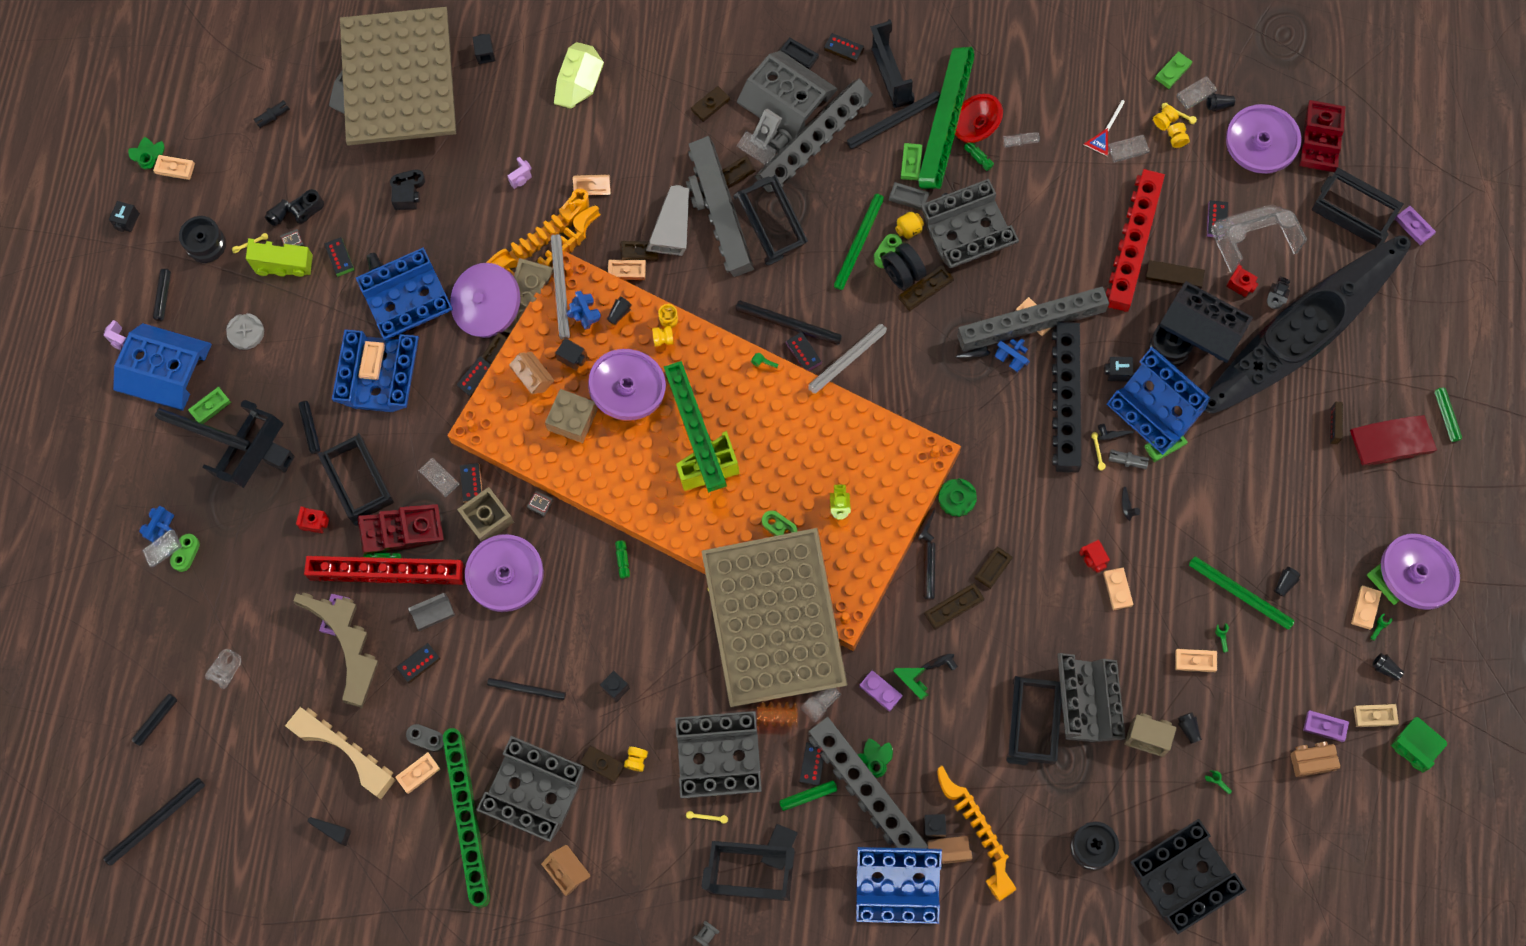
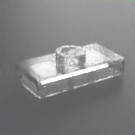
M1206 76L1177 93L1176 97L1188 110L1205 100L1208 95L1216 93L1217 88Z
M748 131L745 132L737 145L738 148L764 165L773 158L777 151Z
M1144 135L1108 145L1114 163L1149 153Z
M433 458L418 470L444 497H447L459 485Z
M169 530L142 551L149 566L155 567L181 548L182 545L175 531Z

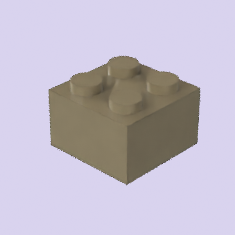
M560 389L545 421L548 431L583 443L598 408L594 401Z
M489 487L457 509L481 543L488 538L497 536L515 523Z
M1141 713L1136 715L1130 722L1124 745L1164 757L1171 749L1176 727L1172 726V723L1169 721L1160 720L1159 722L1153 720L1152 716Z

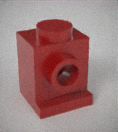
M1239 265L1226 287L1246 298L1249 292L1253 294L1257 288L1258 283L1256 281L1258 277L1244 270Z
M301 506L296 525L300 530L323 534L324 528L328 526L329 519L324 511Z
M1099 540L1082 547L1079 552L1080 556L1085 555L1084 561L1088 567L1092 568L1093 572L1099 573L1107 568L1106 565L1110 561Z

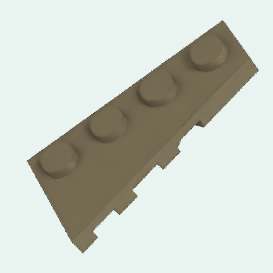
M519 258L514 278L520 290V306L514 321L504 330L505 332H512L530 301L534 302L537 299L534 297L535 293L541 294V288L543 289L554 273L553 267Z

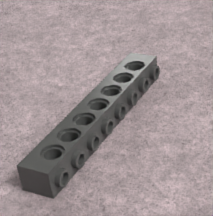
M860 78L852 81L754 177L758 181L768 176L772 177L776 175L775 169L777 168L780 171V177L777 178L783 187V182L786 179H791L796 174L795 170L798 167L802 168L809 161L808 158L811 155H816L821 150L820 146L823 143H828L833 138L832 134L835 131L839 132L846 126L845 122L848 119H853L858 114L857 110L860 107L864 108L870 102L869 98L873 94ZM850 97L854 99V105L850 103ZM838 109L841 110L842 117L837 114ZM825 121H828V122H829V124H830V128H829V129L826 128V126H825ZM813 132L817 134V141L813 139ZM801 144L805 147V153L800 150ZM788 156L793 160L792 165L788 163ZM771 184L764 186L768 193L774 191Z
M1102 286L958 327L957 337L962 351L966 352L1055 327L1057 322L1069 323L1107 311L1109 301Z
M826 717L809 730L808 734L810 737L808 740L814 748L817 746L822 751L820 755L827 764L829 762L835 768L832 770L839 780L843 779L847 784L845 788L851 796L855 795L858 798L859 802L857 804L864 813L868 811L872 816L870 819L876 829L880 827L885 833L883 835L885 841L889 845L893 844L895 848L927 849V844L829 717ZM825 738H832L835 744L832 747H826L823 744V740ZM838 754H844L847 761L841 764L836 761L835 757ZM856 770L859 773V778L856 780L850 779L848 772ZM861 787H870L871 795H862L860 792ZM876 802L882 803L884 811L876 812L873 809V804ZM889 818L894 819L897 823L896 828L889 829L886 826V820ZM906 835L909 838V844L901 845L898 837Z

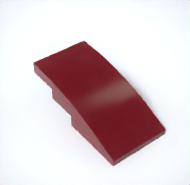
M1309 100L1299 166L1330 172L1336 171L1339 163L1342 135L1344 133L1346 106Z
M1425 415L1388 420L1350 430L1362 466L1391 463L1397 459L1413 458L1416 455L1430 454L1437 451Z
M438 504L400 507L399 510L380 511L375 515L358 517L363 555L409 549L444 540Z

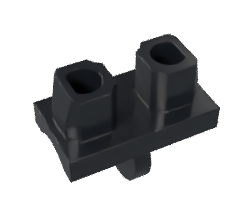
M1280 276L1276 284H1271L1267 304L1272 309H1278L1283 303L1286 304L1290 289H1288L1289 279Z

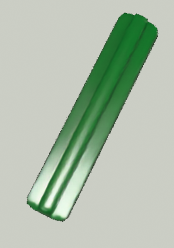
M1445 387L1435 390V395L1451 442L1460 441L1462 435Z
M830 781L781 799L779 801L781 809L785 811L837 791V785L835 781Z

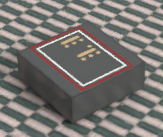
M298 229L280 236L283 245L304 246Z
M536 491L527 508L545 517L554 500Z

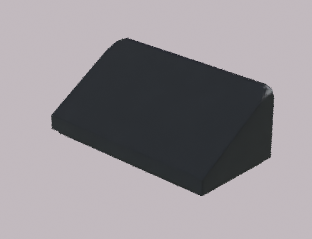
M776 824L767 845L792 847L798 832ZM762 856L760 862L777 870H783L786 858Z

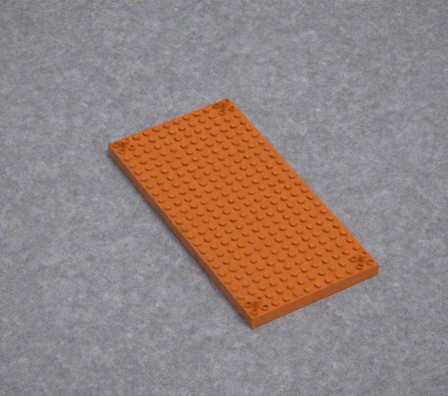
M562 250L567 310L570 309L569 304L572 303V299L576 297L575 292L581 291L582 294H591L594 299L593 306H589V310L598 309L601 315L599 321L592 323L590 329L584 330L581 321L576 322L575 318L568 317L570 333L568 340L585 349L587 359L584 365L574 370L556 358L555 352L563 340L559 337L553 273L547 285L543 289L541 288V294L535 293L534 297L537 299L534 302L530 301L448 433L447 436L450 442L705 575L702 557L703 550L774 536L762 525V516L767 511L773 510L796 525L797 532L818 528L840 645L854 651L960 453L961 446L832 382H828L817 393H812L808 387L818 375L677 306L675 308L677 309L678 323L672 328L674 344L667 345L664 343L661 346L655 347L652 328L664 329L660 324L658 311L664 304L671 303ZM621 296L629 301L632 306L630 307L631 311L615 326L607 320V317L615 299L618 300ZM618 349L640 351L655 360L662 369L666 382L664 397L659 407L650 415L637 420H620L605 414L598 408L583 443L547 430L545 421L560 389L592 400L588 389L590 371L594 363L604 354ZM533 352L554 379V382L544 393L531 394L517 377L516 373L510 368L509 364L519 353ZM756 353H761L767 360L779 365L778 368H774L761 363L757 367L751 363V360ZM679 361L683 363L710 440L713 442L722 436L723 432L727 431L738 462L740 474L725 478L727 487L709 493L706 485L684 491L676 466L678 462L693 453L664 370V366ZM834 485H846V493L850 494L851 513H848V516L841 520L834 518L830 509V493H834ZM771 519L768 521V523L770 525L775 524V520ZM788 530L784 532V534L791 533Z

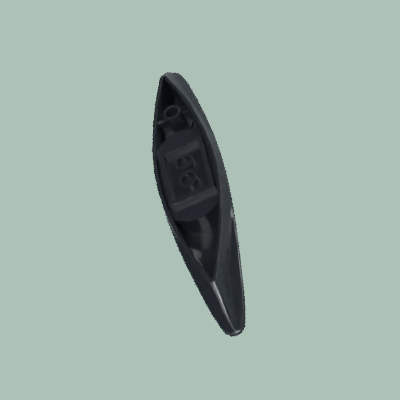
M1399 235L1379 245L1320 282L1277 315L1241 351L1207 393L1210 399L1204 411L1216 413L1232 407L1280 381L1320 353L1349 326L1392 275L1411 246L1409 238Z

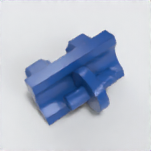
M581 291L575 292L576 297L569 304L570 309L567 311V316L575 318L576 322L581 321L584 330L590 329L592 323L599 321L601 317L598 309L589 310V306H593L594 303L591 294H582Z
M1012 339L1010 344L1014 346V349L1002 341L998 343L999 348L995 357L1002 362L1005 361L1009 354L1015 357L1009 365L1015 371L1019 372L1024 365L1027 366L1030 362L1018 353L1019 350L1024 354L1028 351L1023 346L1025 343L1024 339H1020L1018 342Z
M161 506L158 509L152 508L149 513L150 523L142 525L139 532L144 538L158 545L165 532L172 533L173 529L169 525L174 514Z

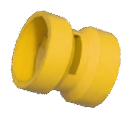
M1166 105L1161 113L1153 117V121L1159 129L1165 131L1170 127L1171 123L1179 119V114L1175 108Z
M1184 123L1173 124L1167 129L1169 136L1172 138V147H1183L1190 142L1188 134L1185 133L1186 126Z
M671 304L661 306L658 311L660 324L664 328L665 326L675 327L678 323L677 309Z
M665 326L663 330L658 327L652 328L655 347L661 346L664 343L667 345L674 344L671 326Z
M629 747L627 752L629 756L625 760L624 767L643 772V762L647 758L648 751L637 747Z

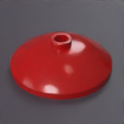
M978 94L964 101L955 132L957 138L963 142L975 143L986 139L994 133L1003 117V107L1000 101L990 94Z

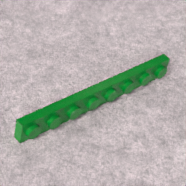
M682 361L664 366L708 493L727 487Z

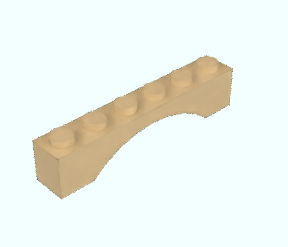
M300 707L285 726L304 741H322L341 748L355 764L361 785L376 797L382 799L396 781L391 777L393 772L385 766L382 769L376 765L378 761L370 754L367 757L361 754L362 748L354 742L352 745L346 742L347 737L339 731L335 734L330 730L333 726L324 719L321 722L315 718L317 714L311 709L307 708L305 711Z

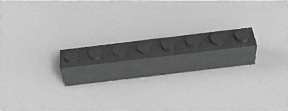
M709 136L689 144L691 151H688L691 161L695 163V167H693L695 175L700 178L698 185L706 197L703 198L706 208L710 210V214H708L710 222L716 228L713 232L715 238L721 244L718 246L722 257L725 256V269L727 273L730 272L734 277L752 271L754 266L714 143Z

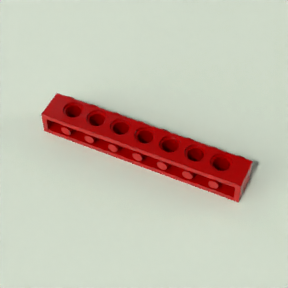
M1143 169L1142 174L1137 175L1135 186H1138V189L1133 191L1131 202H1134L1133 207H1129L1126 218L1130 219L1128 223L1124 224L1122 234H1125L1124 240L1120 239L1118 250L1121 251L1120 256L1116 255L1113 265L1116 267V271L1111 273L1109 283H1112L1111 289L1107 288L1106 291L1109 308L1125 312L1129 311L1165 174ZM1130 238H1136L1138 241H1132ZM1126 254H1131L1133 258L1127 257ZM1126 270L1129 274H1123L1121 271ZM1117 287H1123L1125 290L1120 291Z
M306 556L304 575L310 581L464 585L465 565L461 560Z

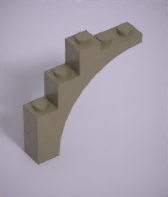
M307 593L296 594L293 600L295 605L309 610L321 618L333 630L341 643L347 667L343 702L363 708L378 666V661L375 660V656L364 653V656L361 655L368 636L367 632H364L365 629L353 625V628L350 627L357 609L356 604L353 603V600L345 597L342 600L337 598L335 604L332 605V602L329 600L321 599L318 601Z

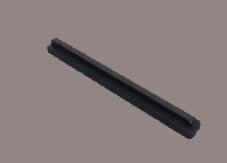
M935 91L847 139L848 146L853 149L939 102L940 93Z
M741 300L737 302L736 310L836 345H839L841 342V334Z
M161 408L157 409L155 417L159 420L246 452L252 444L243 438Z
M200 778L193 780L107 853L103 858L104 861L110 866L113 865L204 788V782Z

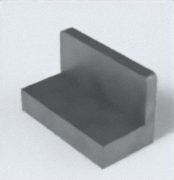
M445 593L408 608L419 631L455 616L449 598Z

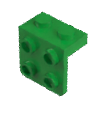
M1415 717L1390 746L1400 756L1406 758L1415 769L1424 773L1435 764L1433 761L1447 746V741L1420 718Z

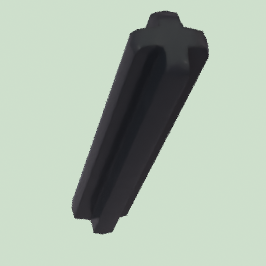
M161 269L159 272L153 319L156 321L164 320L171 276L169 269Z
M308 401L299 402L298 406L309 451L311 454L319 453L320 446Z
M933 542L925 543V599L935 598V543Z
M171 694L164 698L132 738L135 744L141 746L175 705L177 698Z

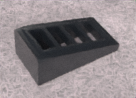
M308 818L307 822L337 843L344 846L347 845L351 834L349 829L316 818Z

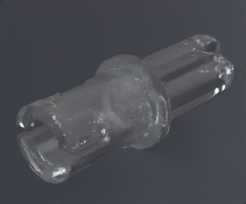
M1019 132L1016 135L1003 136L1004 148L1019 145L1023 147V144L1040 141L1038 132L1027 134Z

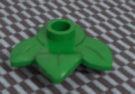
M144 137L138 148H129L128 153L131 160L138 162L141 168L150 169L156 164L158 155H163L165 146L162 141L153 144L148 138Z
M868 739L864 747V754L860 753L857 755L873 776L880 778L886 773L887 764L892 760L893 748L890 743H886L881 747L876 741ZM879 764L880 770L876 772L875 766Z

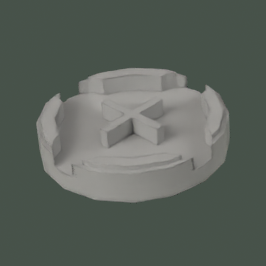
M246 313L235 316L230 320L226 328L229 342L234 347L242 350L254 348L261 342L264 336L262 322L257 316Z

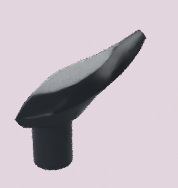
M984 346L980 349L958 354L956 357L988 356L991 352L987 349V346Z
M1105 424L1098 425L1100 435L1097 439L1111 440L1132 434L1134 431H1107Z
M1123 487L1122 510L1125 517L1130 521L1133 516L1140 514V509H1132L1127 488Z
M932 508L925 518L917 534L918 539L923 538L927 542H931L934 539L927 531L930 528L935 508Z
M945 654L929 661L921 668L928 670L940 667L946 663L952 671L958 666L953 660L954 654Z

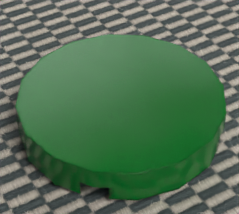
M964 479L948 480L939 491L938 501L940 507L951 516L961 517L967 515L976 505L977 495L975 488Z

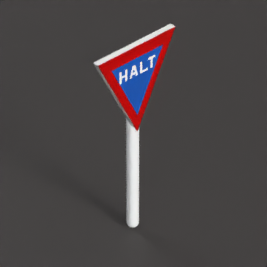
M1124 100L1120 102L1106 129L1083 145L1108 156V131L1125 103Z

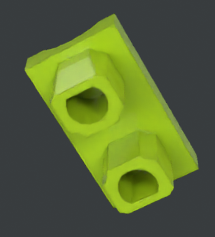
M834 485V493H830L831 513L834 518L839 520L846 518L848 513H851L850 494L846 493V485Z

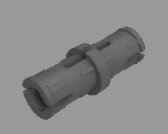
M1111 449L1108 461L1125 464V467L1134 466L1146 470L1149 458L1133 455L1132 452L1124 453Z

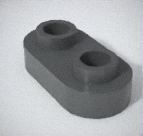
M695 175L688 177L689 181H686V186L689 188V192L692 191L693 197H690L693 208L697 207V210L705 209L697 178Z
M419 724L411 725L407 729L406 738L411 744L432 752H439L444 748L443 735L440 732ZM415 731H419L417 737H413ZM433 738H437L435 744H431Z

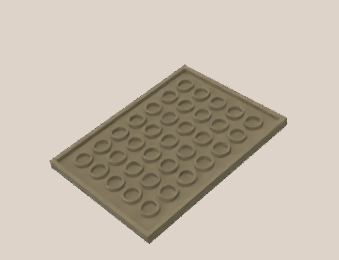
M447 7L340 17L347 145L456 134Z
M818 528L702 551L730 707L848 685Z

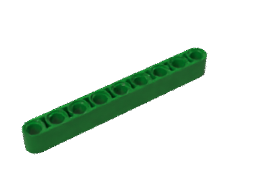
M972 47L952 49L918 181L921 189H940L942 186L975 55Z
M450 728L443 734V743L468 898L475 907L484 908L490 902V893L465 740L457 729ZM454 734H457V741L455 743H450V737ZM455 754H461L460 761L457 763H453V756ZM464 773L463 781L456 782V776ZM462 793H467V800L459 802V796ZM469 812L471 814L470 820L463 822V814ZM473 832L474 839L471 842H466L465 836ZM476 852V861L469 862V855ZM479 872L481 875L480 880L473 883L472 875ZM478 893L484 894V899L481 903L475 902V896Z

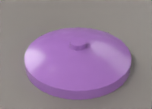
M1259 104L1246 107L1233 117L1226 132V145L1232 158L1245 169L1257 173H1273L1286 168L1295 159L1301 146V133L1297 123L1287 112L1275 106Z
M480 263L468 268L460 275L452 289L450 305L453 309L451 310L453 318L463 331L473 336L487 338L496 336L498 332L502 333L512 324L519 310L520 290L516 279L508 270L492 263Z
M618 349L601 356L594 363L588 381L589 393L595 405L605 414L620 420H637L653 413L661 404L666 388L665 376L656 361L648 355L632 349Z
M1421 534L1400 536L1385 549L1382 555L1381 572L1387 587L1400 601L1411 607L1424 610L1439 608L1450 601L1458 590L1460 574L1454 557L1445 546L1431 537Z
M497 535L484 540L472 551L465 568L466 585L473 598L483 607L498 612L517 610L528 604L540 590L544 577L543 563L537 550L525 539L514 535Z

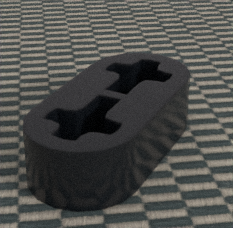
M415 169L394 175L390 180L391 186L397 185V181H401V185H414L416 189L425 184V177L422 171ZM415 176L419 177V181H415Z

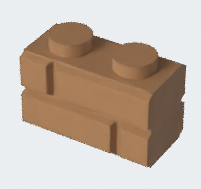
M533 352L519 353L509 364L510 368L516 373L517 377L531 394L544 393L554 382L552 376Z
M1327 742L1316 743L1313 748H1308L1307 745L1295 747L1296 750L1290 753L1296 777L1336 771L1340 768L1334 744L1328 745Z

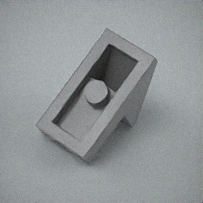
M769 109L764 110L750 141L766 150L770 146L769 141L779 134L777 128L782 118Z

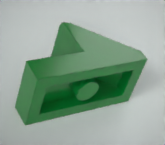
M895 668L893 670L921 700H924L929 695L926 692L928 688L920 680L918 682L915 681L926 670L925 668Z

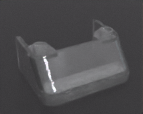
M1267 205L1215 221L1211 231L1230 273L1235 272L1243 260L1237 243L1245 239L1246 232L1276 223L1281 226L1293 253L1297 254L1307 241V238L1296 215L1292 211L1279 206Z

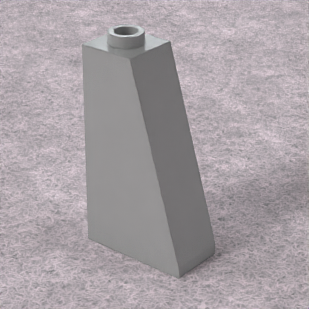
M681 185L670 187L646 251L683 256L687 245L689 188H684Z

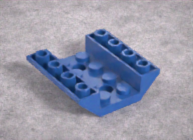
M424 247L356 277L384 341L453 310ZM423 289L429 290L426 296H420V292ZM388 305H395V309L393 311H386V307Z
M142 323L129 332L114 365L113 390L183 411L190 396L186 387L198 359L205 361L212 344ZM139 352H144L142 359H136V355ZM179 362V366L176 369H170L172 363Z
M344 330L332 401L362 410L394 412L406 408L419 337L400 334L399 340L387 339L384 341L383 338L366 337L363 331ZM365 341L379 342L385 345L384 353L387 354V358L381 363L378 380L361 379L358 376ZM380 388V394L376 396L371 395L373 389Z
M1151 347L1140 360L1142 365L1124 388L1115 392L1107 405L1163 455L1185 435L1203 413L1210 397L1157 350ZM1147 381H1151L1154 384L1152 391L1147 389ZM1175 406L1181 407V416L1175 413Z
M858 847L856 922L939 924V883L942 849ZM880 872L883 876L881 878H874L872 874ZM916 873L924 875L922 879H916L913 876Z

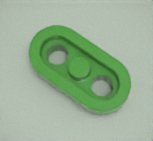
M887 235L876 250L874 263L877 267L884 268L881 255H885L889 251L895 252V247L902 243L898 235Z
M767 511L762 516L763 527L774 536L783 535L787 530L791 533L797 532L796 525L776 511ZM773 519L775 524L770 525L768 521Z
M185 534L179 539L170 559V564L176 571L184 572L190 568L200 547L198 538L192 534ZM190 540V544L185 546V543ZM182 558V562L177 563V560Z

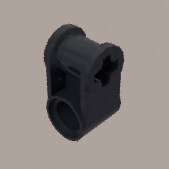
M310 189L296 200L290 202L287 210L296 217V222L301 224L320 211L324 206V201L316 190Z

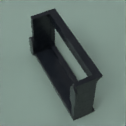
M888 19L887 22L870 26L873 33L871 50L893 107L897 108L913 104L915 98L912 91L913 81L912 79L903 81L889 46L890 33L892 32L891 19Z
M1337 168L1333 176H1329L1320 189L1322 193L1311 210L1378 247L1387 239L1389 235L1387 230L1404 203L1346 171ZM1336 179L1394 210L1382 231L1323 200Z
M776 175L756 181L753 186L739 191L733 196L734 199L739 198L767 257L764 259L766 265L782 260L783 254L808 242ZM768 184H771L798 240L776 252L747 196L748 193Z
M247 400L241 402V407L249 415L236 436L244 439L256 419L265 421L234 473L231 475L224 472L238 449L232 446L228 447L216 468L205 464L202 467L214 477L231 482L242 488L246 486L284 424L273 414L257 409L255 403Z
M359 433L324 452L317 453L348 518L355 526L359 525V516L373 515V513L394 503L364 439ZM359 447L382 496L354 509L330 459Z
M1015 676L1013 679L1014 689L1009 749L1006 761L1009 764L1027 765L1028 762L1055 764L1058 756L1062 703L1060 682ZM1023 685L1055 689L1050 755L1018 752Z
M712 841L709 867L703 870L702 889L715 895L790 901L796 851L793 847ZM721 852L786 858L783 889L776 890L717 884Z

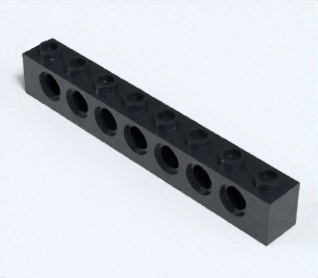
M1057 322L1056 328L1052 329V340H1055V346H1052V358H1055V364H1052V375H1055V382H1052V393H1055V400H1052V411H1055V417L1052 419V429H1055V435L1052 437V447H1056V454L1052 456V465H1056V472H1079L1081 468L1080 323ZM1066 341L1070 345L1064 346L1061 342ZM1068 359L1070 363L1065 364L1061 360ZM1066 376L1070 381H1064L1061 377ZM1067 394L1070 396V399H1064L1061 395ZM1062 412H1068L1071 416L1064 417ZM1062 430H1068L1071 435H1064ZM1062 448L1070 449L1071 453H1064Z

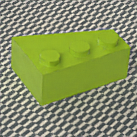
M248 238L246 260L256 274L260 276H267L268 274H275L277 276L295 275L298 277L311 274L313 254L308 247L284 244V247L273 246L270 241H266V244L254 243V239Z
M725 431L722 433V436L713 442L711 441L723 476L728 478L740 474L728 433ZM694 452L676 464L684 491L705 485Z

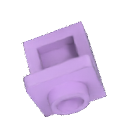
M520 157L517 158L520 168L507 175L514 189L524 185L527 180L532 178L530 173L531 166Z
M113 320L106 327L104 336L111 342L113 347L121 350L126 337L119 335L122 327Z

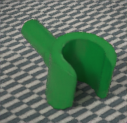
M756 353L751 360V363L757 367L761 363L774 368H778L779 365L767 360L761 353Z
M1382 614L1377 619L1378 626L1370 639L1375 641L1380 631L1392 622V618L1388 622H1384L1382 618L1385 614Z
M1226 623L1224 624L1225 631H1221L1219 625L1215 629L1216 635L1220 637L1223 653L1228 652L1226 634L1229 626Z
M1209 770L1213 774V778L1205 776L1206 781L1216 783L1230 794L1232 790L1221 780V773Z

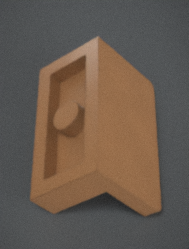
M967 836L933 839L927 842L928 849H942L941 864L972 860V852L969 848Z
M568 845L550 853L541 864L565 896L571 894L579 884L590 878V874Z

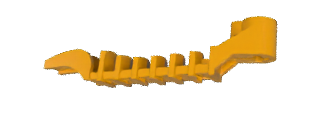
M581 188L574 190L572 196L559 209L558 216L553 214L550 222L545 220L543 222L544 226L542 228L536 227L534 234L528 233L526 240L520 238V245L512 242V251L509 252L507 249H502L486 263L510 269L517 267L519 258L525 260L533 256L534 252L541 250L542 246L548 244L552 235L563 233L566 227L572 226L574 218L579 213L589 208L587 191Z
M596 205L587 208L574 218L573 225L576 234L567 227L564 229V234L570 239L567 240L561 236L563 251L572 253L577 245L580 246L581 242L586 239L588 226L601 215ZM547 250L545 253L547 259L544 260L540 256L537 262L552 267V253ZM509 268L506 269V270H508L513 276L515 275V272H513V271L510 270Z
M943 766L938 768L937 774L944 795L951 800L964 797L962 801L954 805V808L958 812L968 805L970 809L964 812L963 816L965 819H968L974 814L976 819L970 822L971 826L975 828L980 824L981 829L976 832L979 838L983 835L987 836V839L981 842L984 848L990 844L993 847L987 854L990 858L994 856L996 859L992 863L995 868V874L985 882L995 898L1000 902L1016 891L1015 885L1005 872L1006 860L1009 856L1002 850L1003 846L998 843L997 836L992 833L991 826L986 823L985 816L981 814L979 806L974 802V797L969 794L966 788L955 785L948 777Z

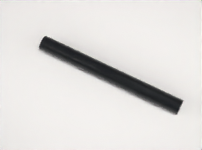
M489 678L487 685L560 700H565L566 692Z

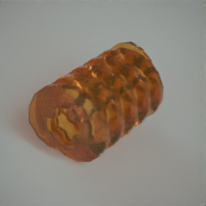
M762 701L757 711V727H760L762 721L764 726L768 727L771 721L773 727H776L777 722L780 723L781 727H784L787 722L789 728H792L795 722L798 728L797 703L794 702L792 708H790L789 703L786 702L784 708H782L780 702L777 703L776 707L773 706L772 702L766 707L765 702Z

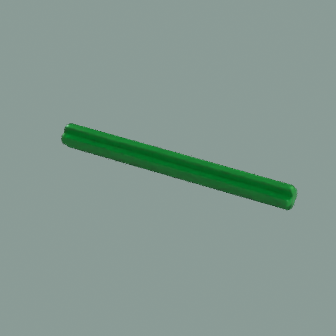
M875 194L836 278L834 283L836 289H844L883 203L884 197L880 194Z
M1193 557L1190 561V567L1289 630L1293 626L1294 619L1198 557Z

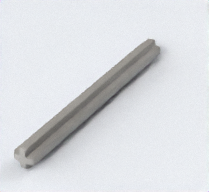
M556 234L551 236L559 337L561 340H564L565 338H570L567 316L561 236Z
M883 324L876 326L809 384V391L817 393L886 333L887 328Z

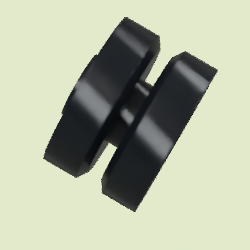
M195 216L188 219L181 226L179 241L189 256L196 262H213L224 253L226 238L216 222L211 218Z
M906 242L895 247V252L889 251L881 257L886 273L901 290H906L912 286L913 280L917 282L926 276V269L921 258L913 247Z
M1158 325L1149 342V349L1153 347L1171 364L1178 367L1186 362L1194 345L1182 340L1171 332H1167Z
M1097 821L1086 823L1076 831L1071 839V855L1076 863L1084 869L1092 871L1103 869L1118 854V837L1114 830L1105 823ZM1092 843L1096 844V845H1097V849H1096L1095 847L1092 848V847H1091V844H1092Z

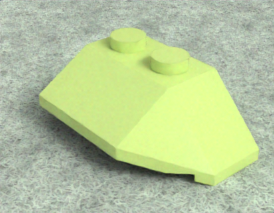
M576 42L568 48L557 78L554 98L555 105L573 108L576 104L593 94L604 65L603 60L593 46Z

